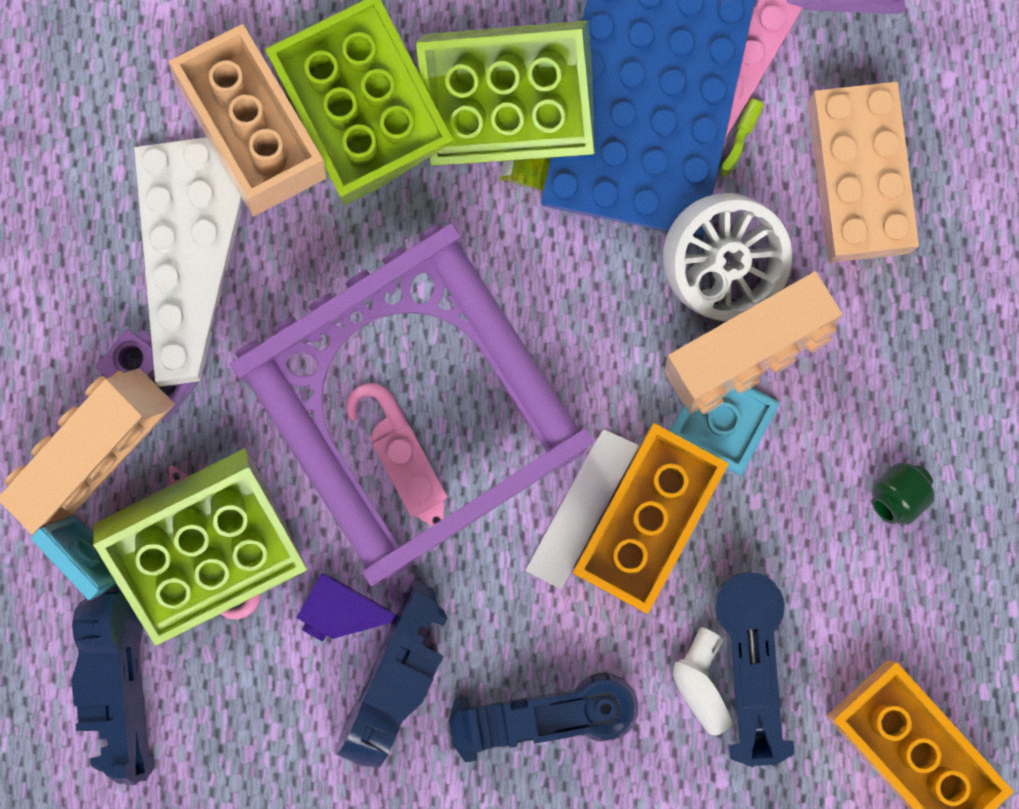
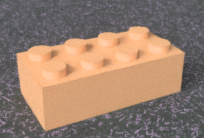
M244 24L168 61L178 89L252 217L326 179L324 160Z
M898 82L814 91L808 101L828 263L912 253L919 247Z
M814 271L669 354L664 373L681 402L687 408L689 415L698 410L704 415L724 403L722 398L734 389H736L738 394H741L760 382L758 377L772 368L774 373H778L789 367L796 361L795 356L802 350L808 348L810 353L827 345L832 341L830 336L837 331L836 326L843 314L817 272Z
M140 368L125 373L118 371L112 377L106 378L101 376L96 379L85 391V395L88 398L79 408L77 406L72 407L59 419L57 424L61 428L53 437H45L32 449L31 454L34 458L26 467L21 465L5 479L4 483L8 487L0 494V503L31 535L43 526L73 516L175 405Z

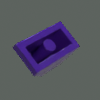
M321 573L296 618L304 622L302 627L304 632L320 641H324L326 636L335 639L392 623L397 614L328 574Z

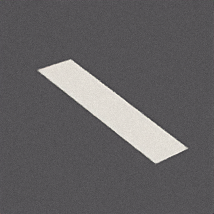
M603 429L525 571L562 590L639 445Z

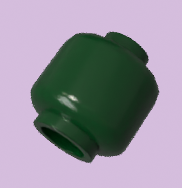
M903 462L893 465L872 486L873 498L871 504L873 509L887 523L911 524L935 500L932 476L919 465L913 466Z

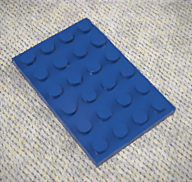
M587 0L582 21L588 20L593 76L595 153L592 155L551 157L541 205L562 211L669 232L673 222L684 209L697 200L713 195L756 0ZM701 225L694 232L693 236L704 239L705 231Z

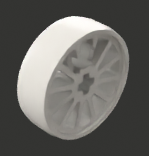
M733 193L707 196L689 205L679 214L670 227L663 249L665 275L677 298L701 316L718 321H729L783 290L789 278L792 265L791 242L784 225L776 214L756 200ZM742 210L730 233V212ZM718 213L719 236L709 221ZM752 217H756L761 223L760 226L742 237ZM700 225L709 237V243H705L693 236ZM765 235L768 236V248L748 249L749 246ZM690 242L704 249V252L700 254L685 255ZM727 251L730 252L729 255L733 259L729 264H726L727 261L723 257ZM769 257V263L765 272L751 266L753 258ZM696 263L685 275L686 264ZM707 272H712L713 277L716 279L714 286L711 289L700 290L699 282L701 277ZM747 272L761 278L759 284L752 291L743 278ZM734 280L743 297L731 302V283Z

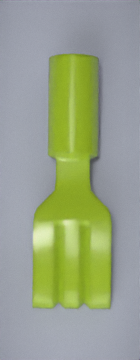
M749 99L738 122V132L735 137L734 147L721 167L720 173L723 177H728L736 167L741 157L747 134L752 133L764 108V104L757 99Z

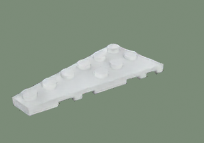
M207 137L134 147L154 374L158 387L201 381L212 336L211 327L215 310L219 306L222 294V281L224 273L228 269L242 211L240 208L242 197Z

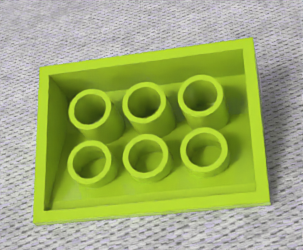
M363 0L265 49L300 121L321 154L325 170L344 206L383 187L453 143V139L381 0Z
M588 20L429 33L422 36L416 42L420 77L453 139V143L430 157L431 166L592 155L595 153L592 56Z
M246 448L93 524V546L155 646L307 570V566L274 499Z

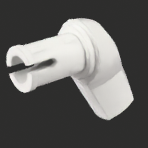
M699 627L684 660L675 661L673 678L680 694L703 728L711 735H720L734 723L707 671L724 639L706 628Z

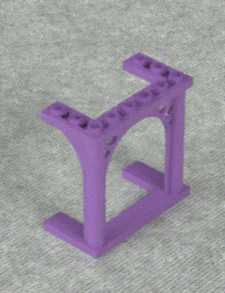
M452 222L445 227L438 223L428 228L419 235L420 243L407 251L404 246L395 249L382 259L384 266L371 274L368 270H363L354 275L345 283L348 287L346 290L335 297L328 293L318 298L309 305L310 313L299 320H296L294 316L285 319L272 329L274 336L259 344L258 340H254L236 351L237 359L230 363L237 377L253 389L366 567L362 573L371 587L380 586L414 564V560L552 471L557 472L585 454L594 444L585 428L581 431L578 429L464 253L461 236ZM426 273L429 279H433L434 291L427 302L418 304L411 298V284L417 275ZM401 283L402 299L396 304H388L385 301L386 293L392 296L397 290V285ZM444 288H447L451 294L446 298L455 305L454 308L449 310H442L438 306L443 297ZM370 302H372L371 310L366 306ZM354 312L362 313L363 319L360 323H353L350 317ZM405 313L423 314L442 319L454 325L476 343L547 453L399 547L330 437L323 414V388L327 371L336 353L359 329L373 321L391 315ZM462 313L465 315L468 322L459 318ZM342 321L345 327L336 326V324ZM322 334L328 335L331 339L330 345L322 351L306 344L309 341L319 342L323 340ZM306 353L316 359L318 369L312 375L298 376L289 370L290 366L287 360L294 354ZM291 386H311L313 395L307 402H304L302 391L296 394ZM308 411H314V420H312Z

